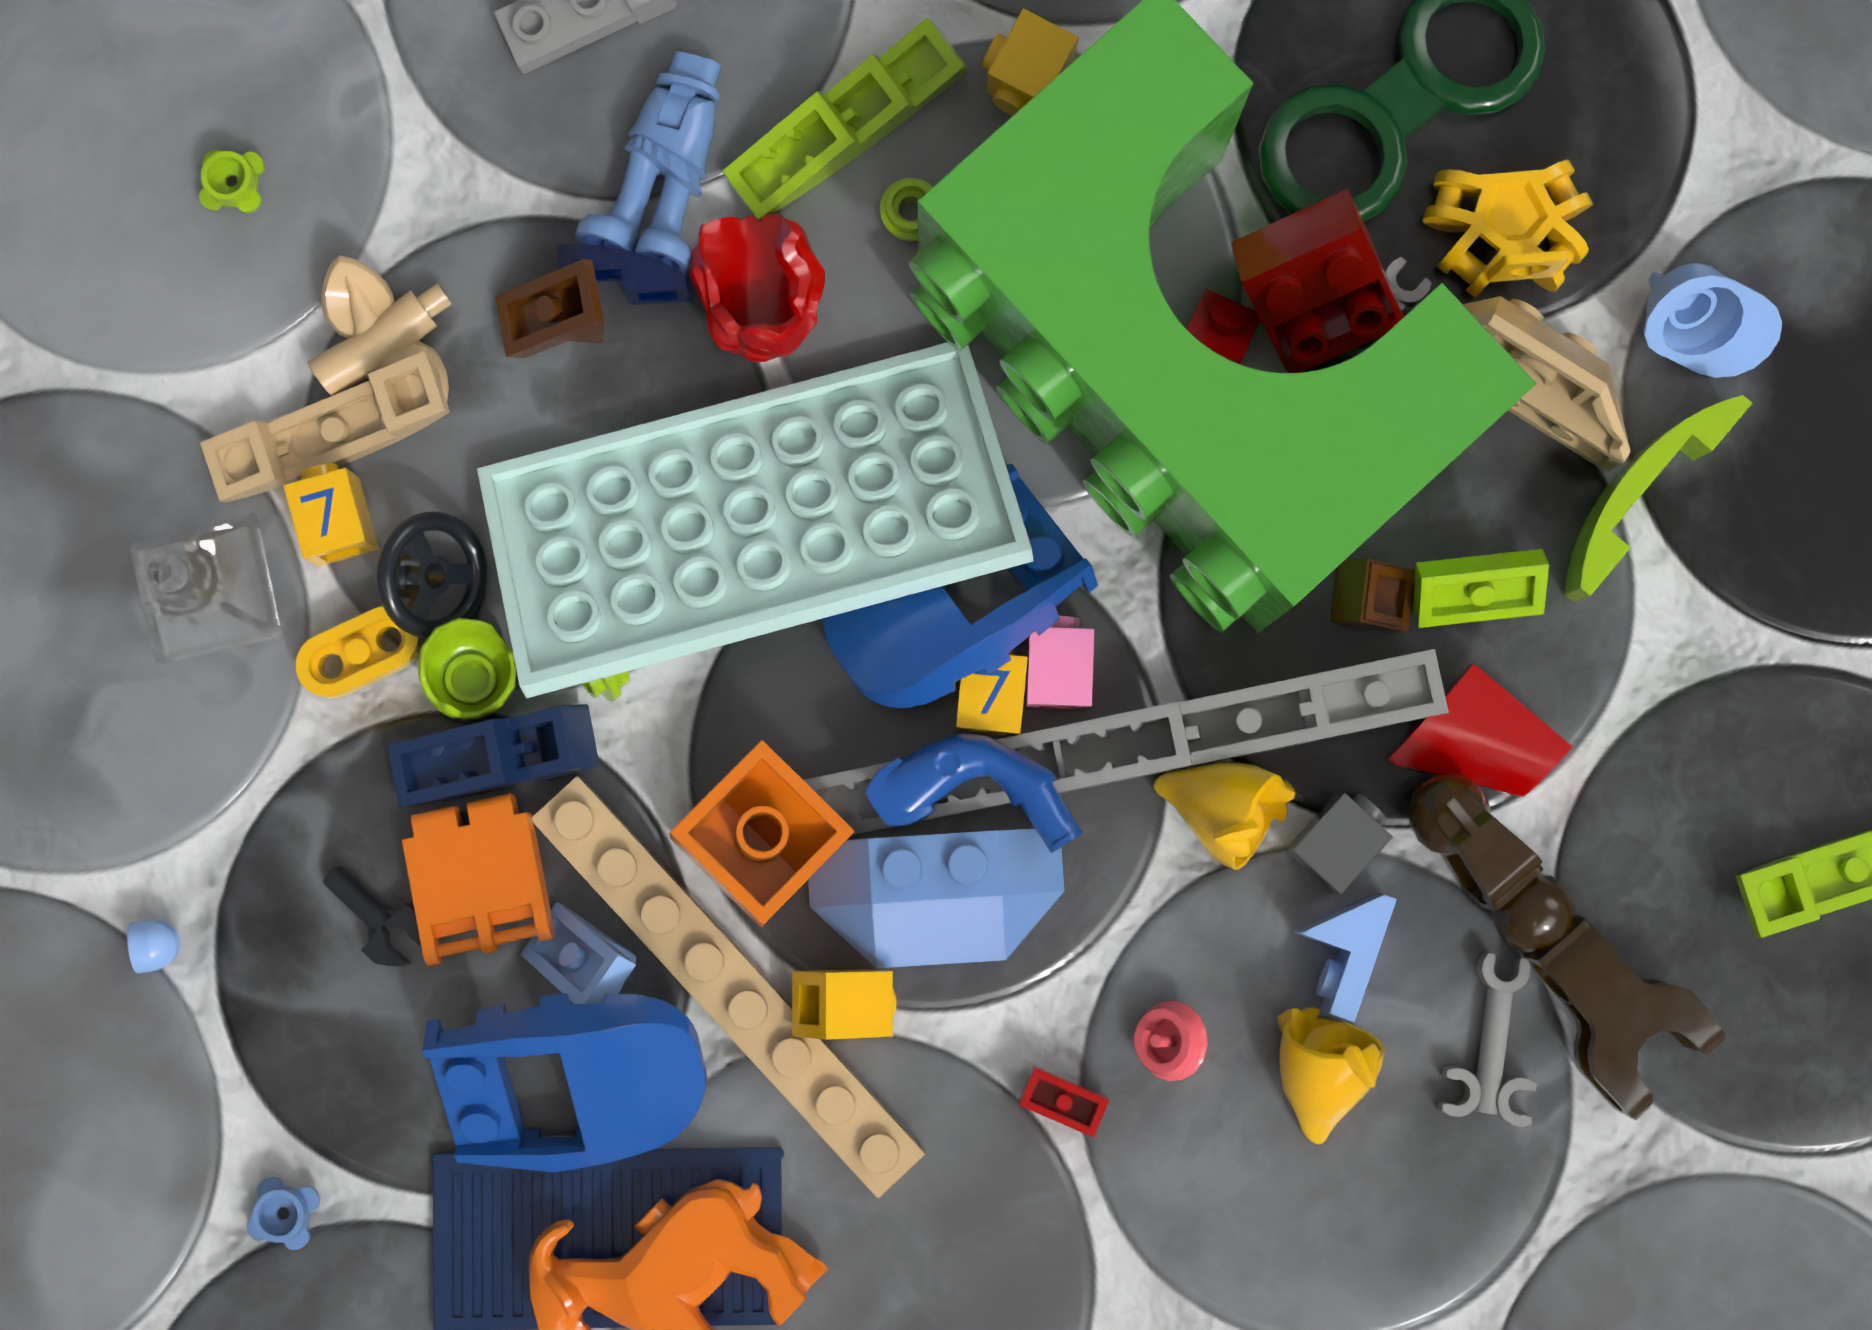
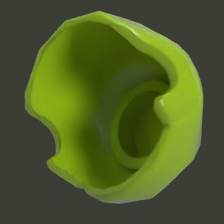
M466 618L451 620L434 628L420 648L417 670L422 690L426 698L441 713L451 719L458 718L461 721L481 720L501 710L515 690L516 664L513 650L495 630L494 626L484 620Z

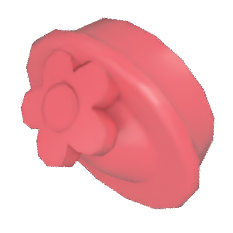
M1176 1000L1160 1002L1150 1008L1137 1024L1134 1035L1135 1051L1140 1062L1155 1077L1166 1081L1184 1080L1194 1074L1204 1061L1208 1047L1207 1030L1200 1015L1189 1005Z

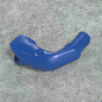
M958 734L923 746L906 757H898L878 771L866 789L869 802L883 822L896 827L917 823L936 812L934 803L965 781L989 776L1001 786L1013 807L1020 804L1051 853L1083 834L1072 813L1053 785L1058 780L1055 774L1049 768L984 735Z

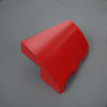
M1471 664L1468 665L1445 693L1449 713L1420 719L1388 756L1387 760L1395 767L1403 769L1411 768L1435 775L1454 773L1468 777L1477 785L1492 788L1493 791L1525 797L1559 764L1573 746L1478 666Z

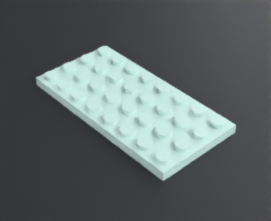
M947 342L477 468L519 685L526 698L1033 562L1032 547L969 345L959 351Z

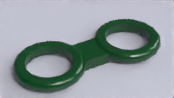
M1413 0L1405 10L1398 35L1401 61L1365 90L1361 91L1341 84L1310 86L1283 100L1266 121L1258 147L1262 179L1276 203L1290 214H1293L1325 199L1312 195L1296 182L1287 166L1285 145L1289 133L1298 122L1314 114L1335 112L1352 117L1368 129L1378 146L1380 168L1376 181L1367 191L1353 197V200L1363 222L1382 213L1400 191L1407 167L1405 141L1442 112L1443 109L1466 116L1496 113L1521 100L1537 81L1546 48L1542 22L1528 0ZM1475 2L1491 7L1507 20L1516 35L1518 56L1514 70L1507 78L1491 86L1468 87L1448 79L1437 70L1427 53L1425 33L1429 20L1437 11L1453 3Z

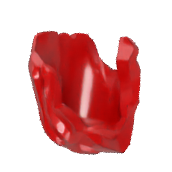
M765 214V216L759 219L754 216H745L742 219L735 216L710 220L707 224L701 225L699 243L691 251L689 273L700 296L707 318L708 332L715 345L722 350L730 351L734 355L740 354L744 359L757 363L767 362L777 357H788L800 346L816 326L817 308L825 285V270L816 257L803 227L796 221L783 218L780 214Z

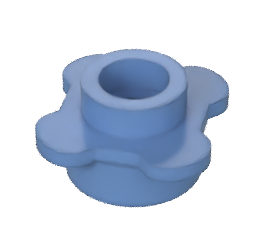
M278 1177L264 1179L257 1187L259 1199L253 1207L252 1217L247 1222L248 1233L257 1241L265 1239L274 1243L284 1242L285 1246L290 1250L304 1247L311 1238L308 1224L312 1211L316 1210L320 1205L319 1193L311 1186H304L300 1189L286 1186ZM281 1207L289 1210V1217L287 1219L279 1217L278 1211Z

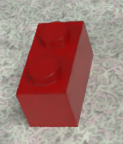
M1033 1065L1019 1097L1018 1104L1021 1107L1094 1138L1110 1100L1103 1094Z

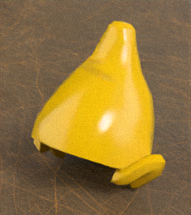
M1215 762L1193 768L1168 771L1159 776L1154 783V790L1157 795L1166 799L1177 809L1182 819L1187 823L1208 854L1222 865L1234 870H1239L1247 864L1262 843L1273 819L1284 822L1288 814L1287 802L1293 800L1295 796V789L1287 780H1282L1279 775L1255 765L1238 762Z
M1305 1007L1302 1010L1291 1008L1277 1016L1280 1031H1282L1280 1074L1283 1090L1295 1111L1302 1133L1312 1143L1322 1144L1326 1141L1336 1124L1366 1095L1371 1087H1375L1385 1054V1046L1372 1033L1339 1020L1318 1017L1319 1008Z

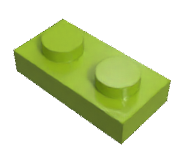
M1543 549L1417 562L1415 567L1413 614L1418 628L1544 614L1549 563Z

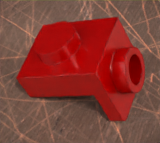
M1205 288L1186 329L1213 352L1232 362L1241 364L1260 318L1256 311Z

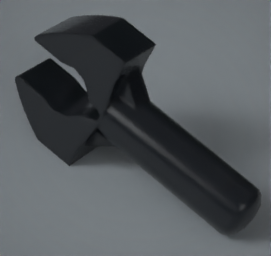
M339 865L329 870L324 877V885L368 926L369 942L361 951L375 964L385 966H405L411 964L399 951L393 949L390 944V932L386 926L390 928L400 927L406 930L409 937L421 947L414 905L412 903H405L399 910L386 909L343 866Z

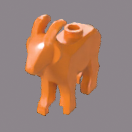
M715 1179L701 1186L688 1189L672 1206L661 1198L635 1225V1228L643 1236L623 1256L618 1258L558 1259L553 1253L557 1241L568 1234L573 1228L574 1223L570 1219L556 1221L538 1236L530 1251V1297L538 1330H592L582 1317V1313L587 1306L632 1330H715L701 1314L699 1306L727 1279L731 1272L756 1278L766 1289L770 1315L780 1327L806 1300L807 1295L805 1293L829 1270V1267L822 1260L804 1250L790 1237L771 1233L758 1224L754 1218L760 1209L762 1193L758 1184L753 1182L749 1188H742L731 1181Z

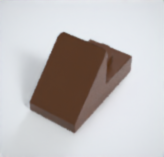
M582 259L495 296L506 357L526 358L567 341L603 342L604 319L593 260Z

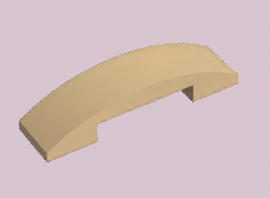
M422 351L368 373L370 381L270 422L254 420L200 442L219 502L226 503L300 481V472L313 466L335 463L338 467L394 444L448 414L450 410L430 352Z

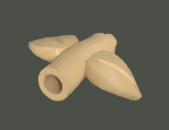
M339 255L331 262L322 287L321 306L326 321L339 336L346 338V340L315 356L307 364L325 390L333 396L368 379V373L422 351L430 352L447 401L449 383L447 371L441 357L434 348L419 340L437 327L432 318L452 303L438 283L418 297L412 290H409L397 301H394L393 293L387 282L375 270L356 259Z

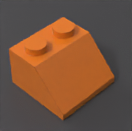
M761 740L669 832L670 839L742 911L762 928L855 831Z

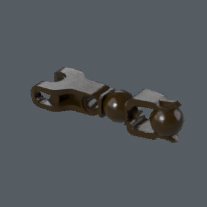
M1449 773L1436 775L1413 790L1409 807V823L1417 840L1431 852L1441 854L1456 881L1470 899L1478 902L1482 908L1492 910V919L1502 940L1515 950L1525 952L1523 956L1529 960L1538 975L1572 1014L1577 1027L1574 1041L1576 1067L1616 1111L1633 1120H1637L1653 1104V1095L1646 1087L1637 1070L1638 1052L1649 1037L1661 1031H1668L1684 1047L1701 1051V1053L1706 1055L1713 1053L1724 1043L1725 1033L1691 990L1655 979H1640L1585 917L1575 915V906L1567 888L1552 875L1541 873L1543 867L1541 866L1542 860L1490 814L1489 802L1483 790L1468 777Z

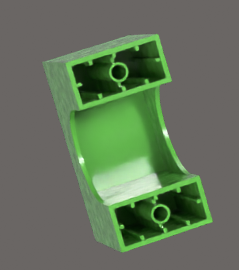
M1142 0L917 201L919 253L909 261V266L921 284L910 293V297L930 325L955 349L961 351L981 334L1002 357L999 361L1007 377L996 386V390L1010 411L1036 438L1048 444L1067 427L1094 456L1091 459V464L1095 470L1083 480V485L1096 504L1122 531L1135 538L1154 521L1186 555L1183 558V564L1170 575V579L1188 604L1208 624L1219 632H1223L1236 619L1242 616L1259 633L1302 600L1537 383L1443 283L1371 347L1347 361L1317 371L1303 373L1261 371L1232 362L1199 342L1174 315L1159 288L1152 266L1149 230L1174 203L1222 161L1253 82L1176 0Z

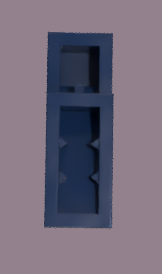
M588 704L559 705L511 718L490 719L387 745L399 808L422 805L536 780L550 779L600 767Z

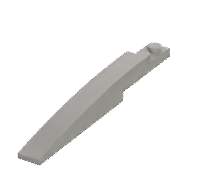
M1431 649L1183 702L1177 701L996 739V741L1049 768L1058 779L1053 785L1060 794L1449 713L1436 651ZM891 762L804 780L855 831L851 836L895 827L883 822L866 795L867 786L873 776ZM977 777L965 781L935 802L936 812L919 822L1011 804L1001 786L991 777Z

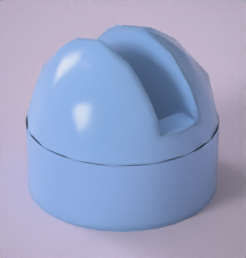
M144 920L129 924L127 943L134 971L137 974L157 971L165 968L174 960L179 952L180 938L172 926L158 920Z

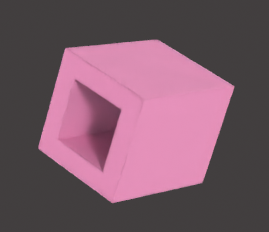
M1059 616L1060 619L1040 636L1033 632L1027 637L1028 661L1025 708L1089 710L1092 707L1094 629L1080 628V618Z

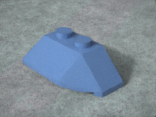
M1035 829L846 840L808 880L809 905L817 915L876 968L1002 961L1011 955L1063 894L1062 848L1051 853Z

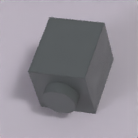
M1346 793L1334 795L1284 851L1329 893L1342 894L1393 836L1381 826L1387 819L1386 816L1370 800L1359 793L1353 799Z

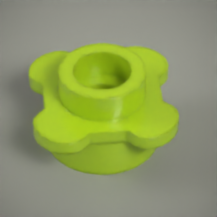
M214 149L203 157L201 182L204 188L199 192V200L206 209L218 211L222 207H236L243 213L249 214L255 212L261 206L262 197L257 191L259 176L265 171V163L257 153L249 151L241 156L233 151ZM235 176L237 177V184L232 187L228 186L227 179Z

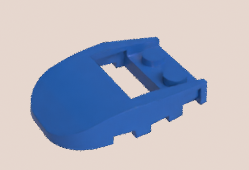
M1009 464L1006 467L1032 547L1033 562L1007 568L1006 570L1024 593L1002 604L972 625H970L942 586L823 618L824 633L832 654L855 687L871 701L892 708H911L916 705L927 704L955 691L956 681L983 668L988 674H991L1011 661L1009 652L1033 632L1040 636L1060 618L1056 606L1078 587L1083 585L1086 591L1090 593L1098 586L1090 562L1087 558L1084 559L1019 477L1018 471L1013 464Z
M568 993L540 996V1003L537 1007L507 1012L505 1004L480 1009L477 1011L475 1025L457 1029L443 1030L440 1019L427 1021L422 1047L424 1058H429L455 1141L454 1157L456 1163L555 1173L633 1157L654 1150L677 1137L698 1112L707 1084L706 1067L699 1037L690 1019L678 1008L663 1000L637 994H605L601 1004H570ZM560 1053L580 1128L576 1129L575 1137H542L540 1129H525L505 1057Z

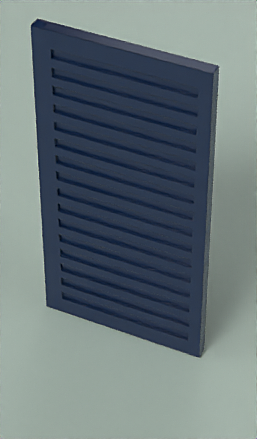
M781 1146L654 1149L606 1164L555 1173L456 1163L455 1152L434 1153L431 1157L433 1165V1330L538 1329L530 1297L529 1255L538 1236L546 1228L559 1220L570 1219L574 1225L568 1234L557 1241L553 1253L558 1259L618 1258L623 1256L643 1236L635 1228V1225L661 1198L672 1206L688 1189L701 1186L715 1179L731 1181L742 1188H749L753 1182L758 1184L762 1193L760 1209L754 1218L758 1224L771 1233L782 1235V1159L784 1157V1150ZM731 1272L727 1279L699 1306L701 1314L711 1326L777 1325L769 1312L766 1289L756 1278ZM589 1306L582 1313L584 1322L590 1328H627Z

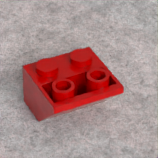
M1348 188L1230 242L1241 283L1287 373H1300L1385 335L1404 318L1372 239Z

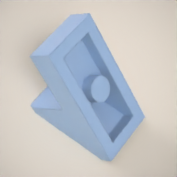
M1372 894L1293 932L1340 949L1337 961L1332 959L1326 961L1317 984L1316 995L1324 998L1320 1008L1321 1011L1355 1022L1397 899L1387 895Z
M556 902L551 909L555 938L540 942L538 936L532 937L520 955L563 994L568 993L569 1000L572 1003L601 1004L605 994H618L625 980L636 966L637 958L631 951L569 908Z

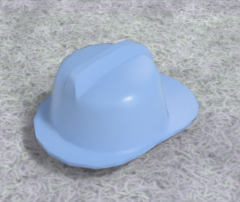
M1691 263L1679 266L1665 275L1653 272L1649 277L1651 292L1647 300V317L1643 333L1648 347L1660 356L1666 357L1698 374L1713 378L1732 377L1754 369L1770 356L1780 340L1782 320L1777 307L1764 295L1734 279L1724 276L1710 265Z

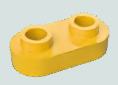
M383 606L377 607L307 640L297 654L296 673L300 683L309 692L325 698H341L410 666L420 654L423 638H418L404 632L388 617ZM397 629L401 634V643L396 650L387 652L382 646V637L388 630ZM337 655L343 661V670L336 678L329 679L324 672V665L327 659Z

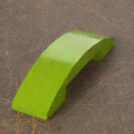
M1740 395L1699 411L1647 444L1615 475L1596 501L1577 538L1566 577L1564 595L1575 603L1591 596L1631 547L1615 535L1612 529L1680 450L1692 461L1712 452L1752 405L1749 399L1744 395Z
M1872 829L1783 857L1736 875L1735 877L1755 937L1763 938L1819 920L1821 915L1871 900Z

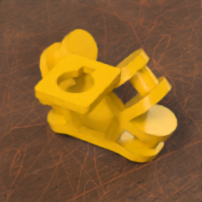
M1570 160L1558 162L1544 170L1484 175L1452 169L1437 172L1433 187L1438 191L1434 205L1426 208L1423 223L1430 228L1443 232H1465L1438 264L1437 268L1445 274L1450 270L1455 272L1470 285L1466 291L1474 298L1482 292L1489 282L1532 279L1536 284L1548 291H1557L1565 280L1564 270L1570 263H1580L1589 250L1582 236L1566 222L1593 205L1588 193L1579 194L1570 179V176L1575 172ZM1478 197L1474 212L1460 208L1462 198ZM1547 235L1551 248L1548 252H1543L1537 246ZM1478 236L1498 251L1487 265L1467 250Z

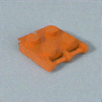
M508 793L468 802L467 811L470 825L466 826L463 825L459 806H450L411 815L414 837L403 839L402 844L423 957L428 967L442 964L443 957L476 949H481L484 954L497 952L499 944L535 936H538L540 942L555 938L534 823L532 822L533 816L528 812L519 814L515 794ZM534 918V924L496 931V926ZM473 931L478 933V936L444 944L440 942L441 938L463 935Z

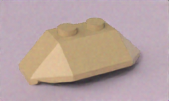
M1499 296L1463 304L1537 383L1508 411L1605 472H1609L1625 462L1631 450L1610 364L1596 356L1598 351L1593 344L1573 333L1560 334L1542 322L1544 317L1536 308L1518 299H1511L1509 302Z

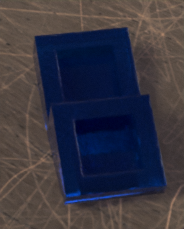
M557 244L558 269L582 259L593 260L596 282L622 281L623 292L630 305L692 302V288L686 274L668 264L645 255L612 247L586 244Z

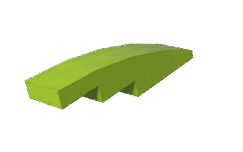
M927 17L880 57L874 54L870 55L825 94L818 91L815 92L722 170V172L757 219L765 216V214H774L868 150L921 110L970 69L936 23Z

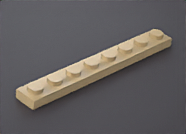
M576 776L532 817V822L878 1199L925 1155L926 1151L823 1039L792 1036V1006L581 776Z

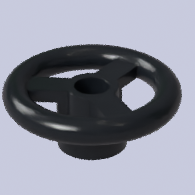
M423 512L401 522L386 539L377 563L376 582L381 604L394 624L404 632L423 639H427L434 628L456 618L472 619L482 603L487 585L486 557L476 534L462 520L443 512ZM441 531L453 537L464 551L467 563L448 564L445 559L435 556L423 532ZM450 584H467L464 597L455 610L437 620L425 619L435 595L443 593ZM400 597L409 599L407 606L403 604Z

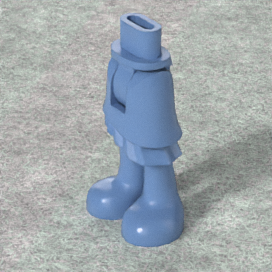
M674 52L668 73H659L656 81L657 87L647 97L635 124L628 131L630 140L624 146V149L630 153L618 198L608 215L589 214L579 222L575 237L580 243L598 253L624 263H633L636 256L644 266L658 272L673 274L688 272L691 263V248L681 238L682 226L689 195L699 198L702 195L700 180L707 178L706 162L713 137L715 108L721 97L720 93L715 89L721 70L719 63L712 59L686 52ZM661 174L665 179L659 202L649 229L644 230L640 237L641 225L656 176Z

